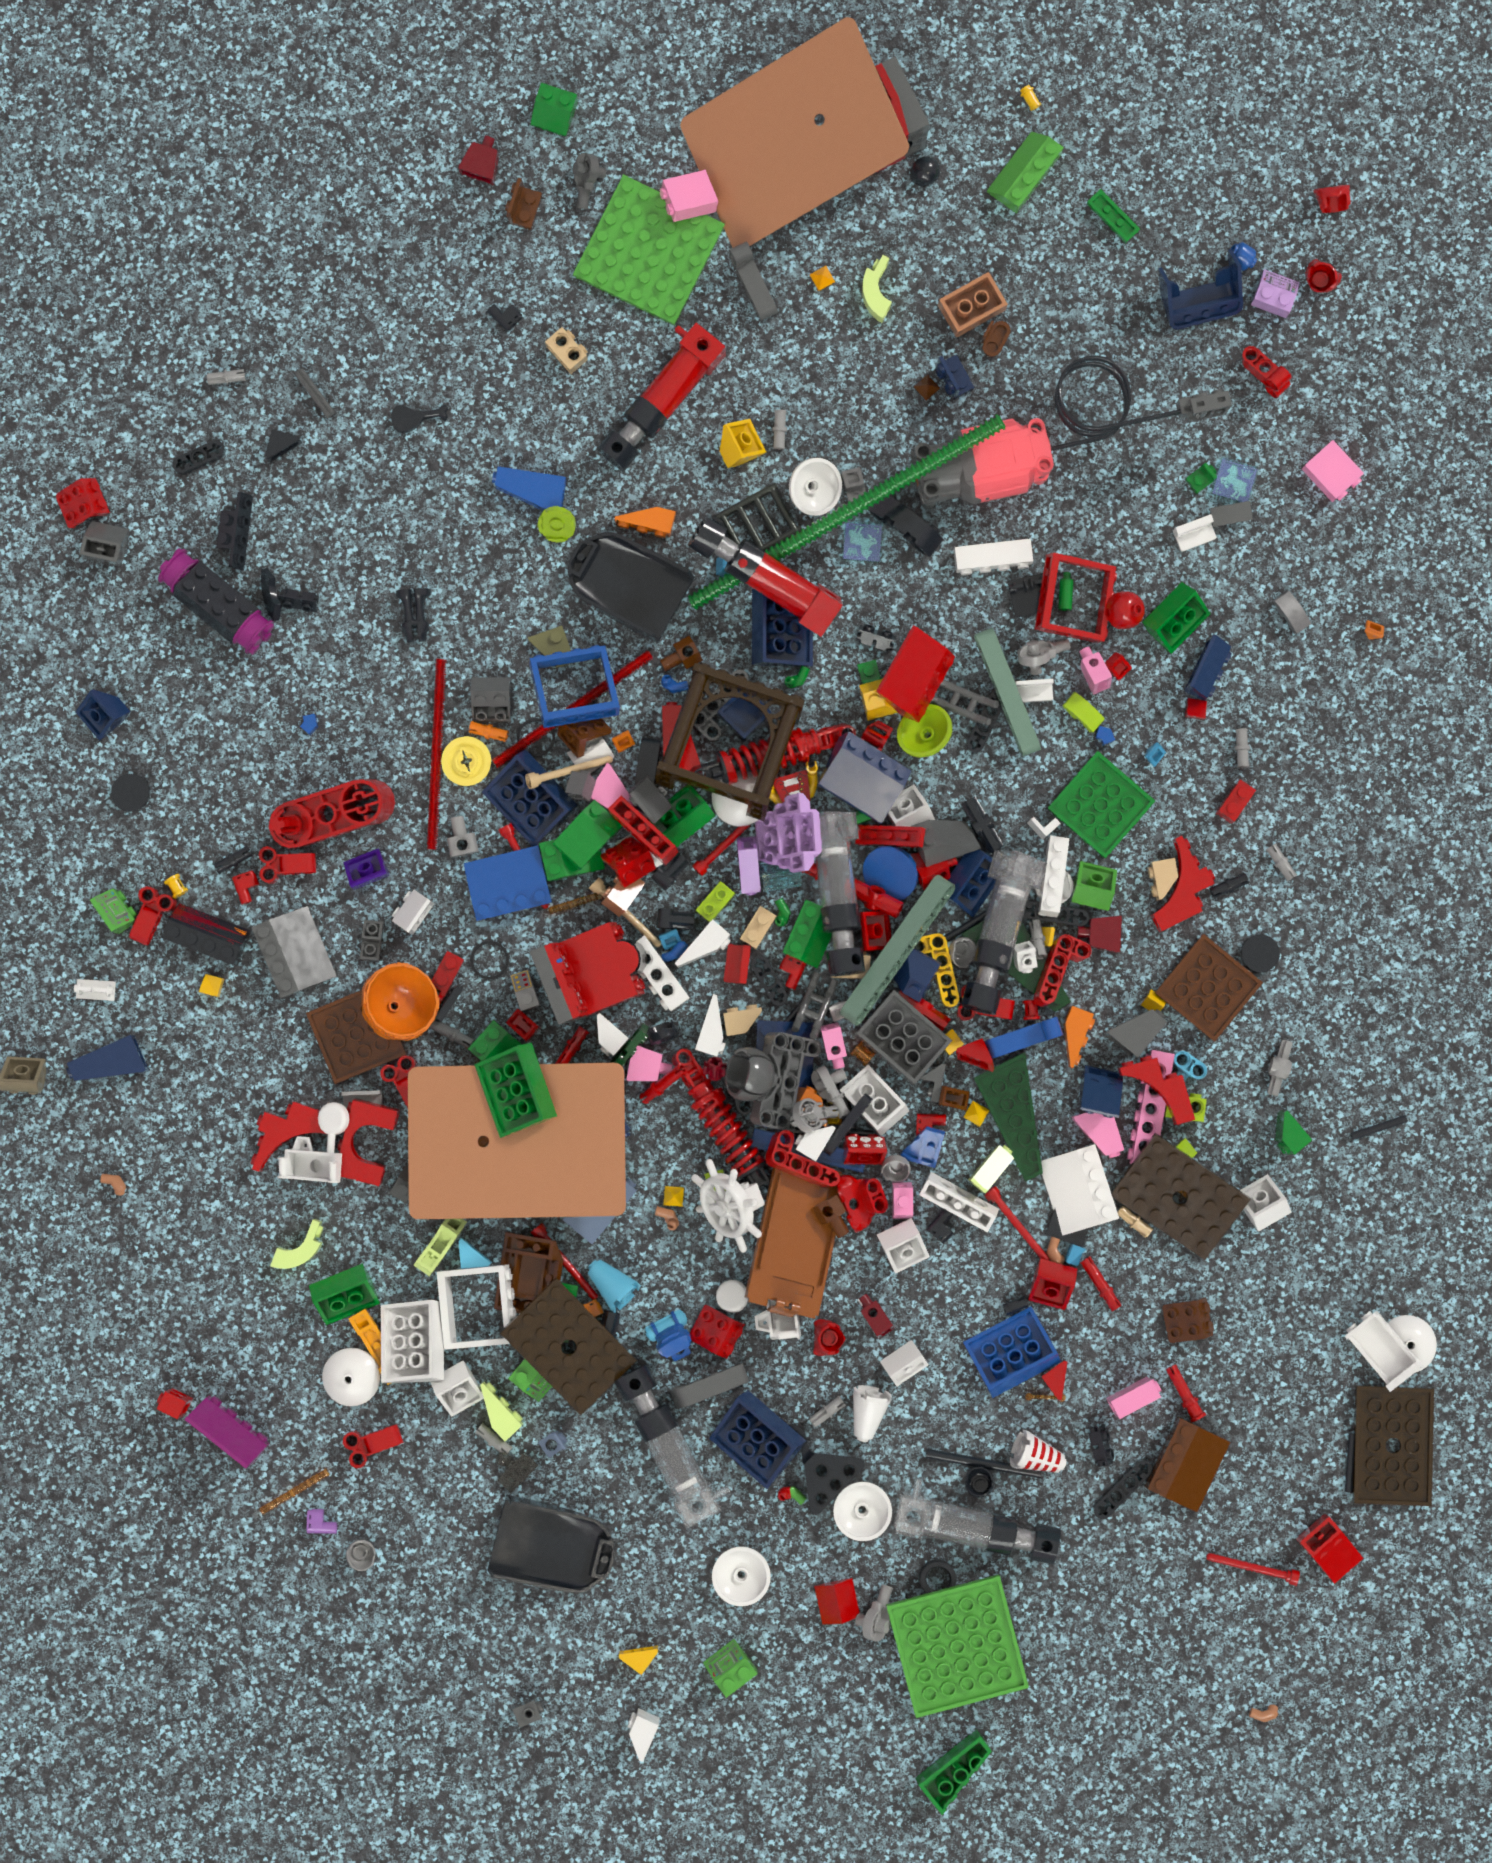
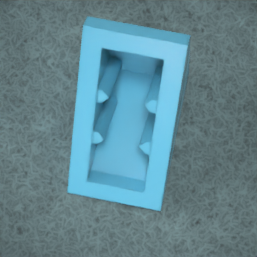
M464 1238L459 1240L461 1269L485 1267L492 1263Z

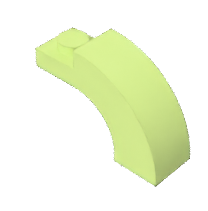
M882 255L880 260L876 259L872 267L873 270L866 269L862 284L864 304L869 313L881 323L885 319L892 303L881 294L878 285L889 264V258Z
M312 1220L307 1236L298 1248L293 1250L277 1248L270 1266L287 1269L297 1267L312 1259L323 1243L316 1240L317 1237L320 1238L324 1228L321 1226L322 1221Z
M445 1219L413 1266L430 1277L462 1232L467 1221L464 1219Z

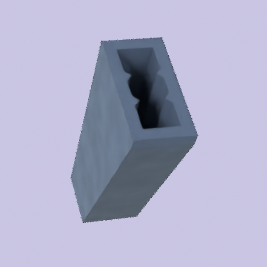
M629 1178L626 1179V1203L637 1191L634 1188L636 1184ZM616 1216L564 1217L562 1220L593 1244Z

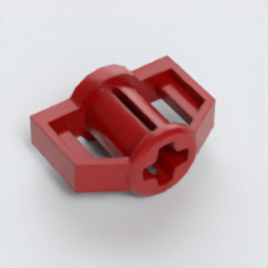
M878 720L867 726L861 739L878 747V750L881 751L893 728ZM875 726L886 732V735L884 736L871 728Z

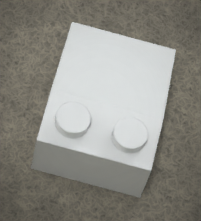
M712 919L675 962V965L679 968L719 951L720 948L724 950L731 942L729 939L730 934Z
M713 994L695 1050L718 1057V1054H723L726 1043H723L717 995Z
M869 1065L840 1089V1092L845 1093L844 1096L853 1106L858 1103L865 1093L873 1098V1101L861 1116L880 1136L909 1112L907 1105Z

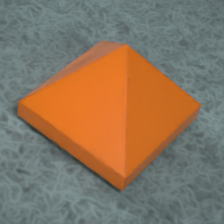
M1367 620L1365 623V633L1369 640L1383 638L1384 626Z
M628 730L612 738L618 753L635 745Z

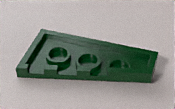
M642 1023L609 1063H618L624 1067L626 1060L631 1058L637 1051L636 1047L639 1043L642 1045L648 1038L647 1031L649 1027Z

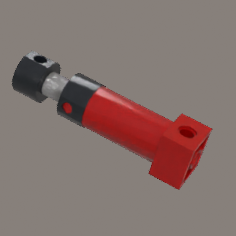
M697 322L688 332L679 325L675 328L674 331L683 338L679 342L680 349L641 396L624 413L629 422L620 434L611 430L597 447L599 453L619 470L624 472L639 453L635 446L644 435L653 439L705 374L710 376L725 358L726 346ZM617 449L622 450V451L619 452V453H615V452H614V451L617 450Z
M705 516L693 533L688 546L707 559L714 553L727 561L724 571L797 616L800 624L822 637L843 606L841 597L819 583L814 585L747 539H743L740 544H736L725 536L727 527L710 516Z

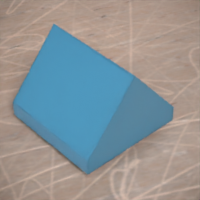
M676 928L658 935L664 950L674 947L677 942L681 941Z

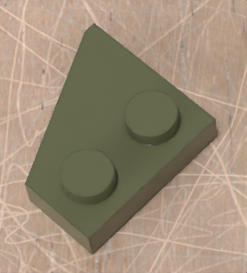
M563 626L528 637L529 642L544 656L552 655L555 652L564 653L571 651ZM569 664L557 665L555 667L560 668Z

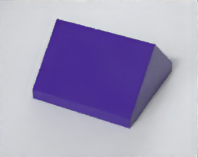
M379 848L343 862L349 885L354 890L390 876Z

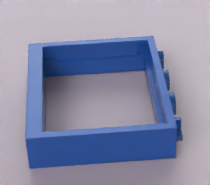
M594 645L587 649L576 648L570 652H555L552 655H536L530 658L529 667L543 728L619 715L620 706L605 646ZM601 658L611 701L548 712L538 669Z

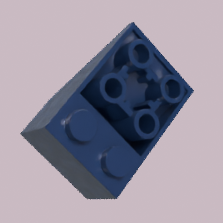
M1085 1065L1080 1082V1110L1088 1114H1102L1107 1118H1119L1123 1076H1120L1119 1072Z

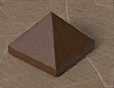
M928 374L913 387L926 401L940 389Z

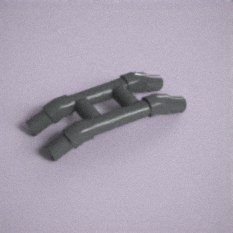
M943 680L940 686L954 692L950 701L948 702L934 696L931 703L976 723L990 725V718L976 714L974 710L978 702L988 707L998 708V701ZM961 695L971 699L967 709L956 706Z
M815 971L812 974L792 1026V1031L798 1032L804 1016L815 1020L810 1033L811 1039H817L839 982L832 978L824 997L815 994L814 991L821 975ZM811 1000L821 1004L818 1013L808 1010Z

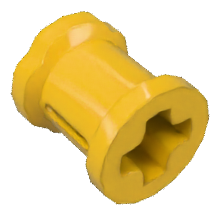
M175 874L164 881V884L168 885L173 893L174 899L188 892L187 887L185 888L181 882L179 874Z

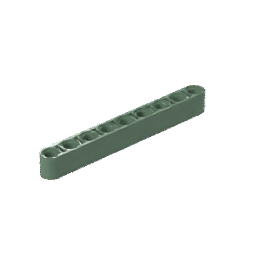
M937 875L932 879L840 1011L842 1017L855 1026L864 1020L955 890L953 883L941 875Z

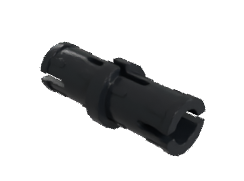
M246 845L237 852L229 853L228 857L214 863L215 868L223 865V867L216 870L220 875L233 866L237 867L239 866L238 863L252 857L253 854L249 851L250 848Z
M1244 872L1234 878H1227L1216 886L1210 887L1209 890L1213 899L1228 892L1232 893L1235 889L1249 884V881H1247L1248 877Z

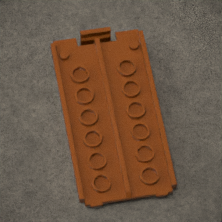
M792 1160L791 1165L794 1169H796L797 1164L794 1160ZM810 1167L809 1174L813 1176L814 1170ZM773 1168L759 1229L762 1236L757 1238L744 1296L748 1298L747 1302L767 1306L768 1299L776 1301V1304L768 1307V1312L787 1317L800 1315L815 1319V1316H819L836 1234L829 1222L821 1224L813 1207L836 1194L838 1195L836 1186L822 1188ZM826 1206V1211L828 1213H833V1209L829 1206ZM789 1305H792L791 1309L784 1308L789 1307Z

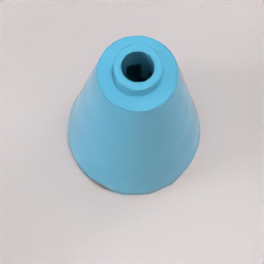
M594 1260L588 1266L589 1277L610 1310L616 1313V1308L621 1310L635 1296L633 1291L635 1289L639 1291L641 1287L637 1281L602 1260Z

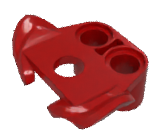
M850 1175L840 1176V1181L836 1185L838 1197L846 1209L847 1221L855 1233H858L870 1225L875 1214L886 1212L888 1201L879 1180L874 1178L855 1179ZM852 1198L857 1201V1207L854 1210L849 1206Z

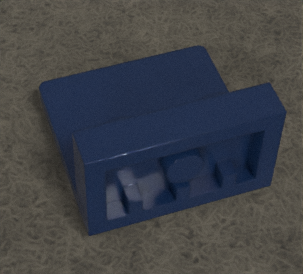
M957 354L947 360H944L943 356L938 358L935 371L938 378L944 380L946 384L944 388L949 396L952 395L953 399H956L974 389V385Z

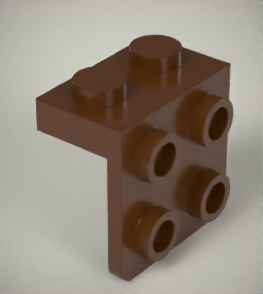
M1206 1297L1163 1305V1315L1170 1343L1200 1340L1213 1336L1214 1326L1212 1321H1210V1305Z

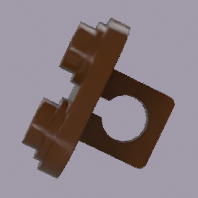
M991 320L981 341L983 343L982 349L988 357L998 356L1010 335V326L1004 321H998L993 325L994 321Z

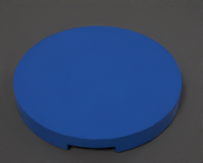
M897 846L877 847L864 861L863 877L865 883L869 886L876 885L883 888L886 892L885 894L899 901L907 898L918 884L917 865L911 855Z

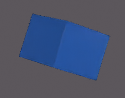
M315 714L303 716L304 722L300 726L310 736L318 728Z
M1102 726L1098 727L1095 739L1101 740L1103 746L1115 741L1111 729Z

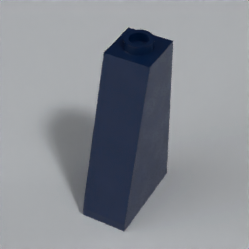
M134 1035L124 1037L67 1063L68 1068H66L70 1079L73 1078L74 1081L149 1071Z

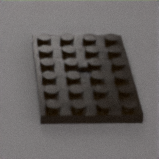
M1154 1133L1111 1191L1114 1199L1204 1260L1251 1200L1245 1193L1157 1133ZM1183 1190L1188 1195L1187 1201L1182 1204L1175 1203L1173 1201V1194L1176 1191Z
M557 1278L500 1331V1334L580 1415L615 1383L614 1380L620 1378L637 1361ZM565 1340H573L576 1343V1349L573 1353L565 1354L562 1352L561 1345Z
M1355 1385L1353 1503L1432 1506L1433 1388L1396 1387L1390 1392L1386 1386ZM1390 1438H1396L1400 1442V1449L1395 1453H1390L1386 1449V1442Z

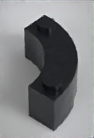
M890 494L889 498L885 497L884 501L880 500L879 504H874V507H868V511L875 519L891 529L895 528L899 533L903 534V538L918 552L928 557H931L944 540L939 535L940 531L935 526L928 525L917 514L897 501L895 495Z

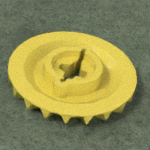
M469 736L459 737L451 741L444 749L441 758L442 769L447 778L457 785H475L487 776L491 767V755L486 745L480 740ZM463 751L468 759H472V761L469 762L470 772L465 764H461V762L464 761Z

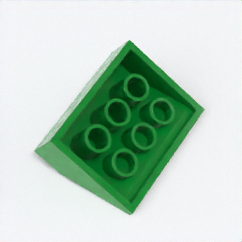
M532 1043L517 1045L474 1064L500 1138L557 1117Z

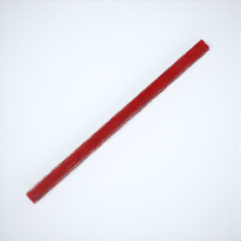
M646 650L638 658L636 657L631 663L621 668L619 672H615L613 674L614 685L617 682L619 683L621 679L627 678V675L633 674L632 671H637L640 665L643 667L646 661H650L653 657L650 652ZM606 679L601 684L599 683V685L595 686L594 689L584 694L582 698H578L576 702L574 701V703L564 709L586 706V704H590V701L596 700V697H600L601 693H606L608 691ZM541 725V727H537L535 731H531L529 735L527 734L523 739L521 738L516 744H513L510 749L507 748L506 752L504 751L500 756L498 755L494 760L492 759L493 763L497 768L501 767L502 763H506L508 759H512L514 755L516 756L520 751L522 752L524 748H528L529 744L532 745V743L536 742L537 738H542L543 734H547L555 726L543 728V725Z
M436 659L433 742L431 749L432 761L427 830V849L436 850V841H438L436 840L438 839L436 838L438 836L436 835L438 834L436 833L438 832L436 827H438L437 822H439L437 821L439 820L437 819L439 817L437 816L439 815L437 814L439 813L437 808H439L438 803H440L438 802L440 801L438 800L440 798L438 797L440 796L438 795L440 794L438 789H440L439 782H441L439 781L441 779L439 778L441 777L439 776L441 775L439 773L441 772L439 771L441 766L439 765H441L440 758L442 757L440 756L442 755L440 753L442 752L440 751H442V747L440 746H442L441 739H443L441 738L443 737L441 735L443 734L441 733L443 732L441 731L443 726L441 725H443L442 720H444L442 719L444 718L442 716L444 715L442 714L444 713L442 712L444 707L442 706H444L443 701H445L443 700L445 699L443 698L445 696L443 695L445 694L443 693L445 692L443 687H445L444 682H446L444 681L446 680L444 679V675H446L444 674L446 673L444 671L446 667L444 666H446L445 661H447L444 659Z

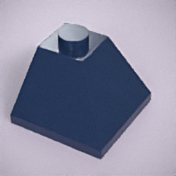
M92 689L75 712L100 741L118 727L131 711L119 697Z
M914 948L893 978L903 994L920 1002L927 995L942 963Z

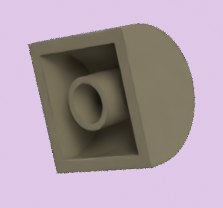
M7 1056L0 1073V1090L9 1091L12 1094L28 1092L31 1095L41 1093L45 1084L46 1060Z

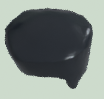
M671 1019V1023L665 1022L648 1028L647 1034L649 1035L650 1044L654 1046L671 1042L678 1037L679 1032Z

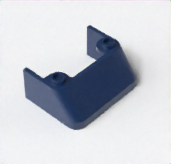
M1232 249L1228 250L1229 266L1217 270L1215 282L1179 291L1178 284L1174 281H1169L1163 268H1158L1160 294L1168 322L1173 329L1179 330L1236 315L1242 310L1241 264Z

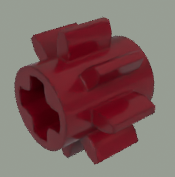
M711 1057L708 1061H704L703 1075L708 1074V1079L712 1081L720 1080L722 1076L725 1077L727 1063H722V1058Z

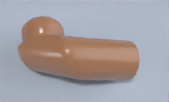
M657 1206L655 1215L665 1219L669 1230H675L679 1226V1220L675 1212Z
M1051 1237L1046 1253L1050 1261L1063 1264L1065 1258L1061 1256L1057 1249L1060 1239Z
M1271 1704L1265 1711L1251 1708L1249 1717L1261 1722H1268L1278 1716V1707Z

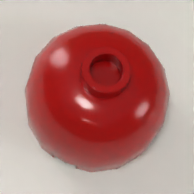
M1116 592L1108 600L1106 610L1109 609L1110 616L1107 617L1115 628L1130 629L1137 626L1143 620L1145 614L1144 602L1134 592Z

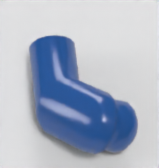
M664 675L661 678L662 686L671 693L688 690L687 681L677 683L670 675Z
M684 941L677 942L671 951L661 955L664 963L680 958L687 950L688 944Z

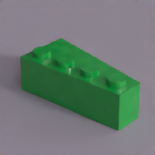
M976 1729L915 1779L921 1790L941 1815H943L948 1805L955 1800L962 1787L966 1786L970 1781L969 1778L980 1768L992 1751L989 1744Z

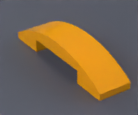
M363 1309L348 1319L357 1335L361 1337L371 1356L375 1359L379 1367L378 1370L381 1373V1331L368 1311Z

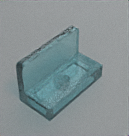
M765 862L760 863L764 892L802 886L800 872L792 873L789 869L779 868L778 865H770Z

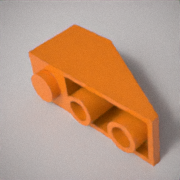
M654 507L615 516L614 520L618 527L624 529L633 527L636 528L637 532L647 534L648 531L655 533L657 537L666 538V536H671L676 511Z
M1070 1006L1063 1024L1069 1068H1074V1065L1078 1066L1081 1059L1080 1049L1081 1047L1085 1048L1088 1041L1086 1033L1088 1029H1092L1095 1022L1093 1013L1074 1006Z

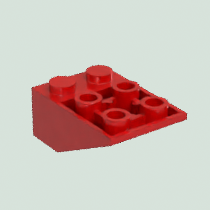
M1325 1513L1296 1538L1334 1584L1363 1559L1341 1529Z

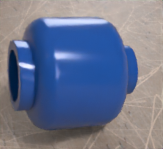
M1244 242L1235 243L1231 247L1241 264V271L1253 268L1257 262V258H1255L1256 250Z

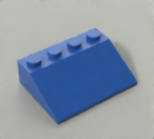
M538 845L464 863L476 921L552 903Z
M1032 1307L963 1342L992 1398L1061 1362L1055 1347Z

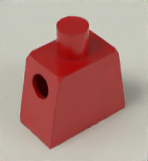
M919 852L910 854L917 865L918 882L923 891H925L932 879L937 875H941L947 880L950 879L949 867L958 864L955 857L926 867Z

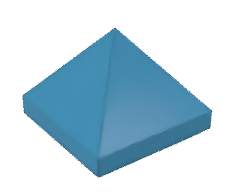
M1156 742L1146 750L1145 757L1155 767L1166 752Z

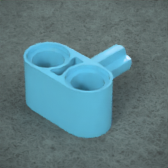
M1178 1051L1174 1053L1173 1066L1179 1070L1177 1076L1183 1075L1184 1082L1188 1077L1202 1079L1206 1076L1207 1067L1204 1063L1188 1052ZM1180 1054L1186 1058V1062L1183 1065L1177 1063V1056ZM1196 1065L1200 1066L1202 1070L1199 1076L1193 1074V1067Z

